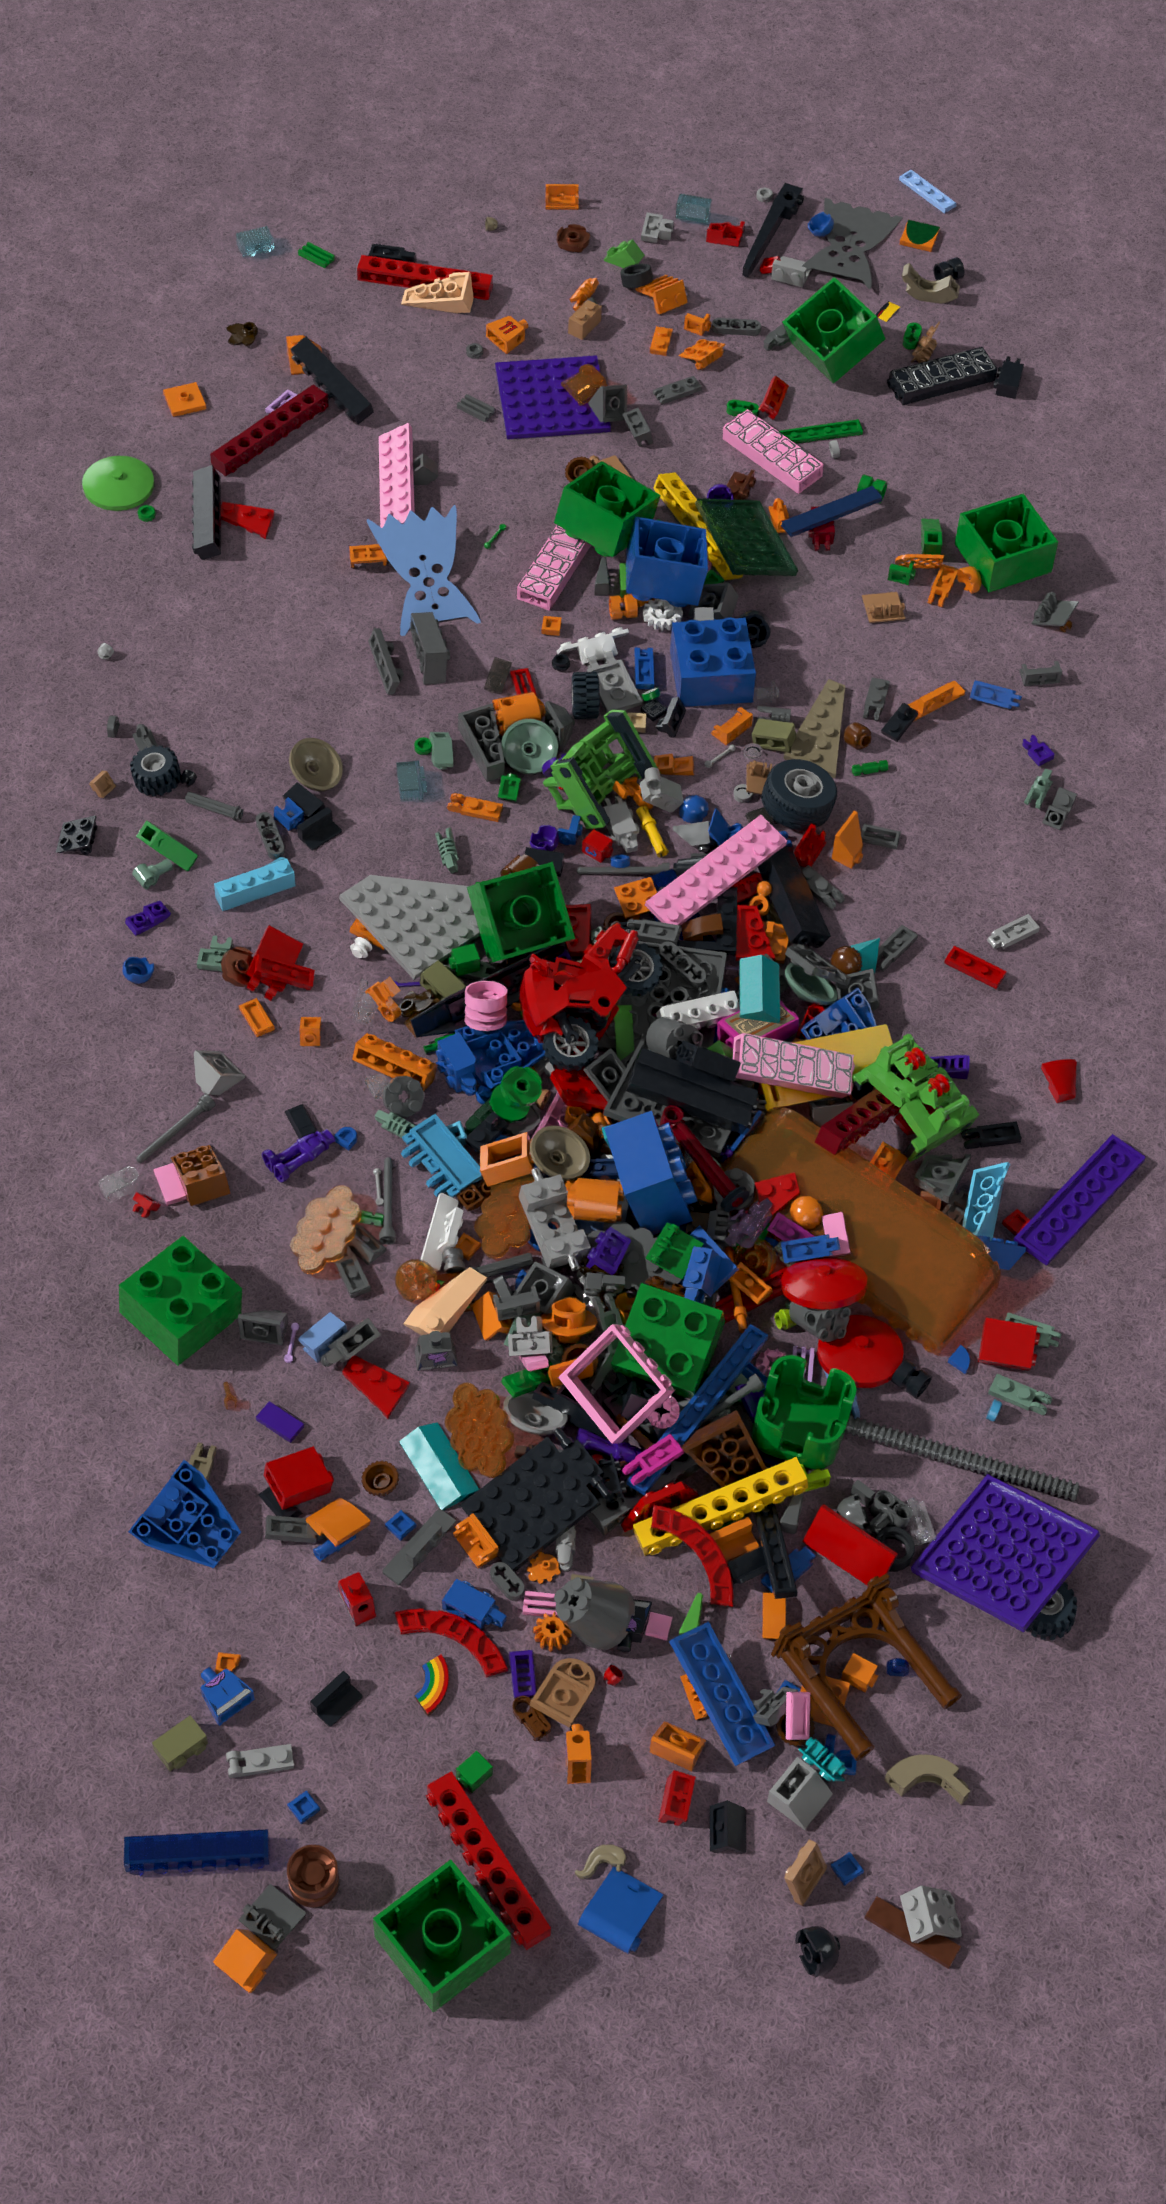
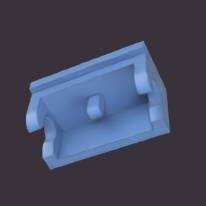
M329 1312L298 1339L305 1346L303 1350L318 1363L322 1355L330 1350L328 1345L348 1330L343 1321Z

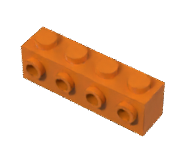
M368 1033L356 1042L352 1060L391 1078L409 1076L418 1080L423 1091L433 1083L438 1066L429 1059L419 1057L411 1051L399 1048L393 1043L386 1042Z

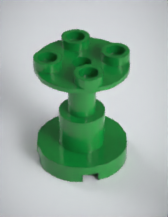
M514 1066L510 1068L503 1076L501 1084L492 1092L489 1103L494 1113L508 1123L524 1118L529 1112L530 1106L541 1096L542 1081L540 1076L530 1067Z

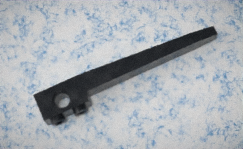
M784 183L772 203L747 256L742 276L749 277L783 219L791 220L792 216L797 214L798 206L802 205L804 201V195H802L803 188Z

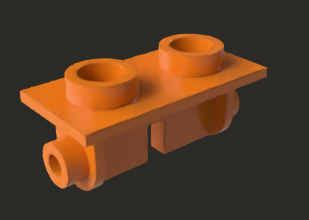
M776 498L773 506L768 508L774 533H784L786 531L781 526L782 521L789 519V515L784 501Z

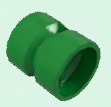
M863 474L858 484L857 492L874 486L883 500L888 482L881 479L874 481L873 477Z

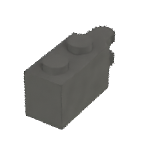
M369 1318L360 1321L328 1345L330 1350L322 1355L320 1359L322 1365L329 1367L338 1361L342 1363L350 1359L381 1334Z

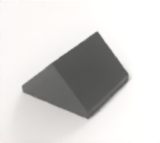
M626 384L600 386L588 402L600 422L624 420L622 414L627 412Z

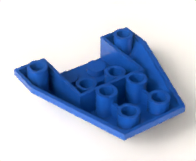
M856 988L806 1023L801 1031L809 1040L877 1025L870 1004L860 989Z
M524 1020L507 1021L505 1026L492 1031H479L469 1026L455 1030V1034L460 1032L476 1058V1080L480 1086L495 1088L501 1084L503 1076L510 1068L514 1066L531 1067L545 1057L543 1043H539L538 1039L533 1037Z
M183 1460L167 1484L128 1532L146 1546L214 1568L240 1535L241 1530L204 1475L187 1461Z

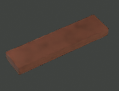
M876 1896L865 1915L866 1920L948 1969L961 1948L960 1945L941 1935H934L919 1943L911 1942L904 1912Z

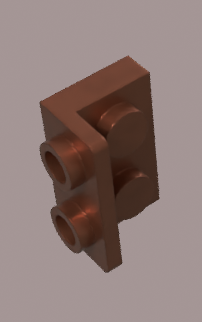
M751 469L748 475L734 471L727 483V486L732 490L734 503L741 505L744 499L747 500L750 487L754 488L756 478L754 477L755 470Z

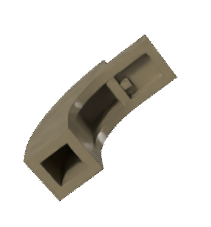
M910 263L904 265L902 279L907 283L906 292L919 301L939 304L958 298L960 286L951 275L938 281H930L922 278Z
M924 1754L907 1757L895 1764L886 1773L884 1780L901 1797L912 1786L921 1782H932L940 1785L960 1805L968 1799L970 1793L967 1784L962 1779L956 1778L959 1768L950 1761L934 1755Z

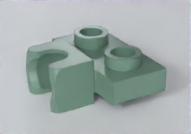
M213 936L210 949L200 948L197 969L222 971L221 961L223 955L233 949L232 938L228 937L224 944H219L217 936Z

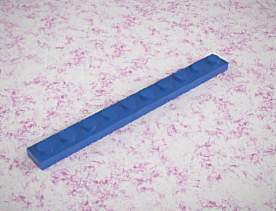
M750 1324L680 1412L675 1424L669 1427L658 1441L671 1434L682 1447L696 1432L764 1345L768 1335ZM670 1463L651 1476H647L639 1484L633 1485L630 1480L642 1470L638 1466L628 1478L627 1485L642 1495L647 1494Z

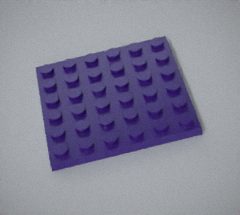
M597 355L495 362L507 439L611 432L610 422H600L588 404L600 386H603Z
M987 1474L911 1566V1571L1024 1633L1100 1537L1098 1530Z

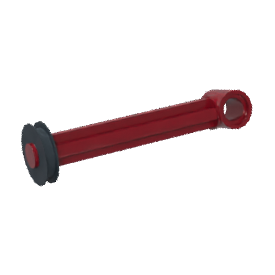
M670 1105L664 1108L660 1125L669 1122L674 1137L724 1198L721 1202V1207L724 1208V1211L730 1212L742 1205L750 1193L746 1190V1187L740 1186L736 1188L687 1127L683 1120V1112L679 1107Z

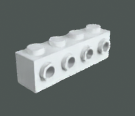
M734 990L662 1006L656 1015L657 1018L671 1017L700 1030L701 1027L705 1026L707 1028L716 1027L718 1021L739 1011L740 1005Z

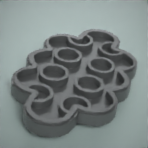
M621 1221L611 1225L613 1229L631 1239L621 1261V1264H624L623 1273L619 1272L621 1276H625L624 1289L635 1287L638 1291L640 1284H647L645 1281L653 1276L662 1277L665 1279V1282L672 1285L673 1283L680 1284L682 1282L678 1277L645 1259L657 1240L646 1228L634 1230L631 1225ZM601 1230L592 1231L588 1234L587 1239L591 1249L596 1247L597 1243L595 1240Z

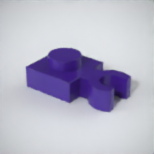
M1031 735V742L1023 739V747L1028 750V755L1038 766L1054 759L1055 754L1044 742L1039 744L1036 736Z

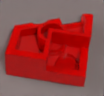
M740 221L739 226H733L730 222L710 223L707 229L706 242L739 247L745 222Z
M1061 1059L1042 1063L1041 1069L1049 1082L1048 1088L1056 1103L1076 1097L1077 1062L1075 1059Z

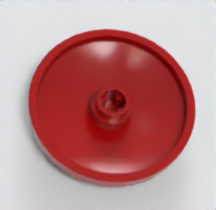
M819 1257L802 1260L788 1267L782 1275L781 1288L786 1298L800 1306L812 1309H836L849 1306L859 1301L867 1292V1275L860 1266L853 1262L840 1258Z
M850 1315L846 1327L847 1332L842 1339L837 1338L831 1342L818 1340L817 1356L824 1371L828 1375L832 1368L846 1372L854 1380L856 1388H873L889 1382L903 1361V1345L897 1333L886 1323L869 1316Z

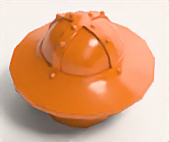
M571 1297L553 1303L552 1313L541 1316L542 1328L545 1331L552 1332L559 1343L564 1344L578 1343L583 1334L591 1332L598 1324L596 1316L586 1310V1304L577 1298Z

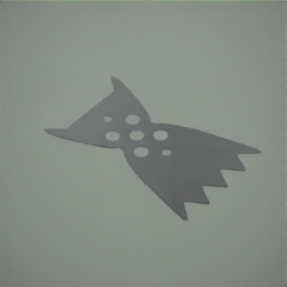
M825 198L824 213L826 215L830 214L834 220V227L827 235L831 245L816 253L802 267H806V270L817 269L860 279L868 289H871V273L864 252L880 243L903 217L897 215L891 217L889 213L881 211L871 212L869 208L861 206L853 208L851 204L844 202L834 204L831 199ZM855 231L857 234L852 235L851 232ZM843 236L845 241L838 242L835 240V237ZM861 240L864 241L866 245L863 247H859L855 243L856 241ZM849 245L850 247H852V251L845 252L842 250L843 246ZM830 251H837L839 255L831 257L828 253ZM853 255L858 256L860 260L853 262L849 257ZM842 262L844 266H838L837 264Z

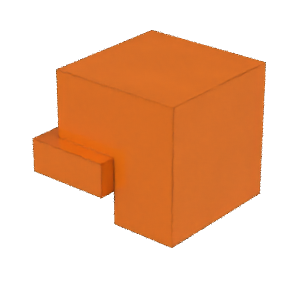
M236 1929L213 1963L248 1993H252L266 1975L264 1970L269 1967L277 1953L250 1930Z

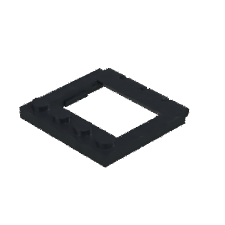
M730 887L716 898L718 899L717 914L721 913L723 934H717V942L678 940L676 946L736 955L737 887Z

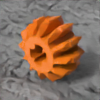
M556 1612L552 1614V1617L545 1613L543 1619L538 1618L536 1620L537 1626L533 1628V1633L536 1634L534 1640L540 1642L541 1649L548 1645L550 1652L553 1650V1646H556L560 1651L562 1644L566 1646L569 1644L568 1638L572 1637V1631L560 1618H557Z

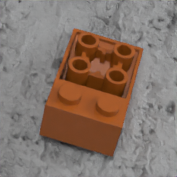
M210 1145L200 1146L195 1150L181 1152L176 1156L170 1157L190 1206L231 1194L226 1173Z

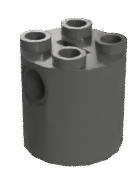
M671 1017L656 1019L650 1025L646 1036L647 1046L650 1051L674 1060L677 1058V1049L683 1040L700 1047L703 1040V1035L697 1028Z
M791 1302L789 1309L791 1321L821 1341L831 1342L837 1338L842 1339L846 1335V1327L851 1314V1310L847 1306L836 1309H812Z

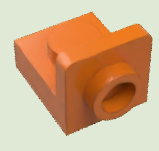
M689 313L685 316L684 330L700 336L705 331L710 330V314L707 313L704 318Z
M301 1017L299 1027L300 1046H320L321 1017Z

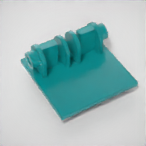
M809 1738L805 1743L808 1747L798 1749L803 1754L802 1759L811 1766L816 1765L821 1770L819 1774L827 1781L846 1780L841 1776L847 1769L844 1767L845 1763L834 1756L833 1753H830L823 1760L829 1749L825 1748L817 1739Z

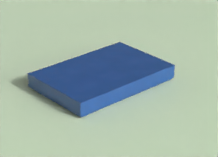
M699 1225L690 1236L704 1243L703 1248L713 1249L722 1257L713 1294L739 1268Z

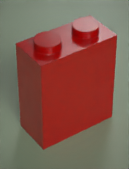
M986 1317L983 1324L978 1363L1029 1371L1031 1366H1035L1037 1354L1033 1353L1034 1345L1039 1344L1040 1333L1036 1332L1037 1326Z
M314 1446L267 1462L263 1474L282 1510L330 1493L332 1483L334 1482L331 1471H327L322 1455L317 1453Z

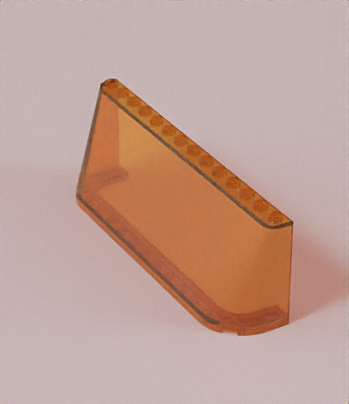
M775 1107L770 1109L736 1147L733 1155L722 1163L720 1168L724 1172L738 1168L747 1172L754 1182L795 1172L801 1192L797 1198L811 1196L817 1199L821 1205L823 1216L843 1212L851 1254L834 1258L853 1262L865 1271L867 1275V1292L857 1302L866 1304L875 1315L883 1316L892 1327L901 1329L909 1339L918 1341L927 1352H933L938 1356L998 1289L1001 1271L998 1262H993L990 1257V1249L973 1233L850 1148L833 1155L815 1143L820 1128L799 1113L782 1107L780 1110ZM708 1179L707 1183L711 1188L712 1198H714L713 1184ZM756 1189L753 1203L744 1209L746 1215L740 1218L763 1220ZM794 1200L788 1202L784 1209L778 1211L790 1220H792L790 1208ZM775 1213V1214L770 1218L771 1220L768 1221L770 1224H771L772 1221L774 1220V1218H775V1216L777 1215V1213ZM823 1221L814 1229L807 1231L815 1236L825 1235ZM771 1232L767 1233V1235H769L772 1239L776 1240L777 1242L782 1241V1239L778 1238Z

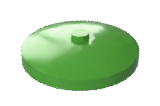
M111 456L95 462L86 470L82 486L86 498L95 506L105 510L122 511L137 507L150 497L154 489V477L151 469L141 460L129 456Z

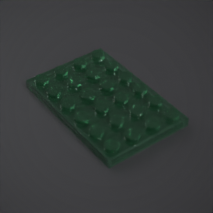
M697 498L695 505L733 575H797L798 569L759 500Z

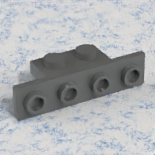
M438 1509L382 1570L383 1575L399 1586L417 1565L426 1559L428 1553L439 1545L442 1538L455 1525L456 1520L443 1510Z

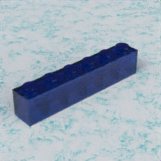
M268 1829L124 1837L125 1871L130 1872L131 1875H142L144 1871L165 1874L168 1870H178L179 1872L187 1873L191 1872L192 1869L202 1868L203 1871H214L218 1867H226L228 1870L240 1869V1866L260 1869L264 1865H270Z

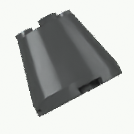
M576 1577L567 1582L554 1596L558 1617L584 1644L594 1649L608 1650L618 1645L628 1634L626 1629L631 1616L635 1615L634 1599L629 1590L611 1581Z

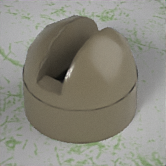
M486 217V231L495 230L498 225L497 220L492 217Z

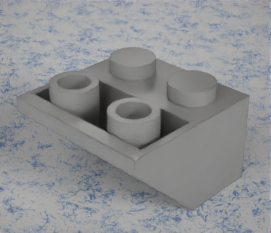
M797 1757L771 1788L767 1802L805 1830L829 1801L833 1793L817 1771Z

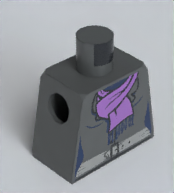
M433 1331L430 1334L419 1336L414 1351L417 1371L458 1366L455 1345L449 1332L440 1333L439 1331Z

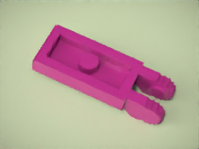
M669 1434L637 1455L634 1460L625 1465L622 1472L627 1475L640 1466L642 1470L630 1480L633 1485H637L647 1476H651L684 1454V1451L674 1437Z

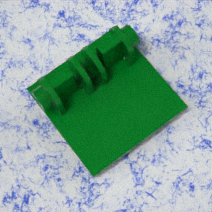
M667 1222L645 1259L682 1280L687 1271L693 1246L702 1247L704 1243L681 1231L675 1224L671 1225Z

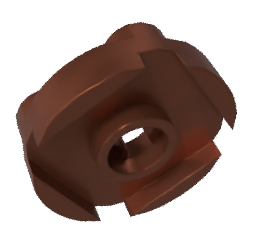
M569 224L564 229L561 227L557 232L558 247L566 251L582 252L590 243V234L586 232L585 227L577 224Z
M235 947L227 951L221 961L223 979L235 986L246 987L251 978L246 973L253 959L251 956L253 953L244 947ZM239 963H240V966H241L244 970H240V969L238 968V964H239Z

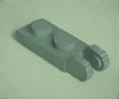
M996 1374L988 1392L992 1396L1041 1415L1047 1413V1408L1038 1402H1033V1399L1045 1404H1050L1052 1401L1050 1395L1042 1391L1037 1392V1390L1000 1374Z

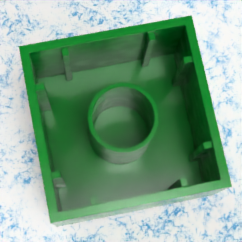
M835 277L782 321L792 345L833 384L885 340L877 316Z
M601 461L564 486L554 523L565 529V533L569 537L582 539L594 546L598 554L614 557L627 548L635 516L654 519L661 495Z
M1023 493L960 513L955 545L967 563L979 571L982 584L989 593L1051 573L1058 540Z
M553 862L467 887L489 963L575 939Z
M181 1236L119 1284V1313L177 1366L233 1323L242 1311V1288L185 1236Z
M641 1283L625 1326L630 1330L632 1339L644 1347L646 1356L652 1358L657 1363V1369L660 1373L666 1375L671 1380V1386L675 1390L673 1394L691 1400L703 1385L725 1324V1317L722 1310ZM619 1340L611 1362L614 1372H621L625 1377L632 1379L633 1376L656 1385Z
M451 1859L373 1918L375 1939L433 2013L511 1953V1933Z

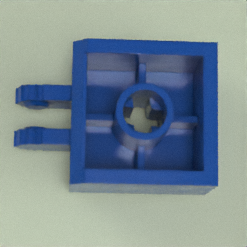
M460 1032L437 1041V1068L440 1073L444 1072L449 1088L453 1087L456 1093L463 1091L468 1096L474 1095L476 1092V1058Z

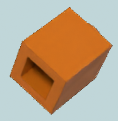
M853 1653L843 1670L841 1680L849 1682L851 1686L866 1693L869 1686L871 1688L874 1687L879 1677L876 1674L878 1666Z

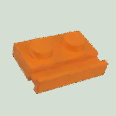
M882 1142L865 1169L863 1176L879 1185H885L889 1190L906 1163L907 1157L901 1154V1151Z

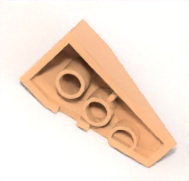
M470 272L453 273L446 279L440 280L438 278L434 280V283L428 285L420 284L406 289L401 304L451 313H470L474 299Z
M469 1267L417 1305L403 1324L420 1335L430 1334L433 1331H439L440 1333L450 1332L487 1281V1277Z

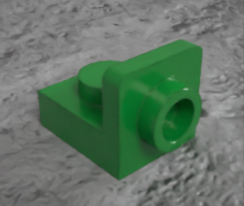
M910 562L909 568L891 564L888 580L909 585L910 579L914 580L916 574L914 562Z
M515 774L502 775L498 799L517 802L519 788L522 783L521 778H518Z

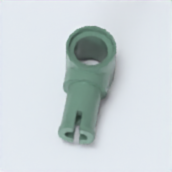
M165 859L156 865L147 866L146 864H140L133 870L132 875L144 889H149V886L156 885L160 875L173 870V865L169 859Z

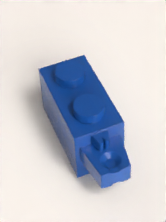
M456 1579L442 1599L443 1610L468 1620L481 1630L485 1624L489 1625L490 1623L502 1628L507 1620L506 1615L499 1611V1607L495 1605V1600L489 1593L474 1589V1586L467 1581L462 1582Z

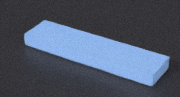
M909 170L899 176V180L944 214L956 207L957 203L914 171Z

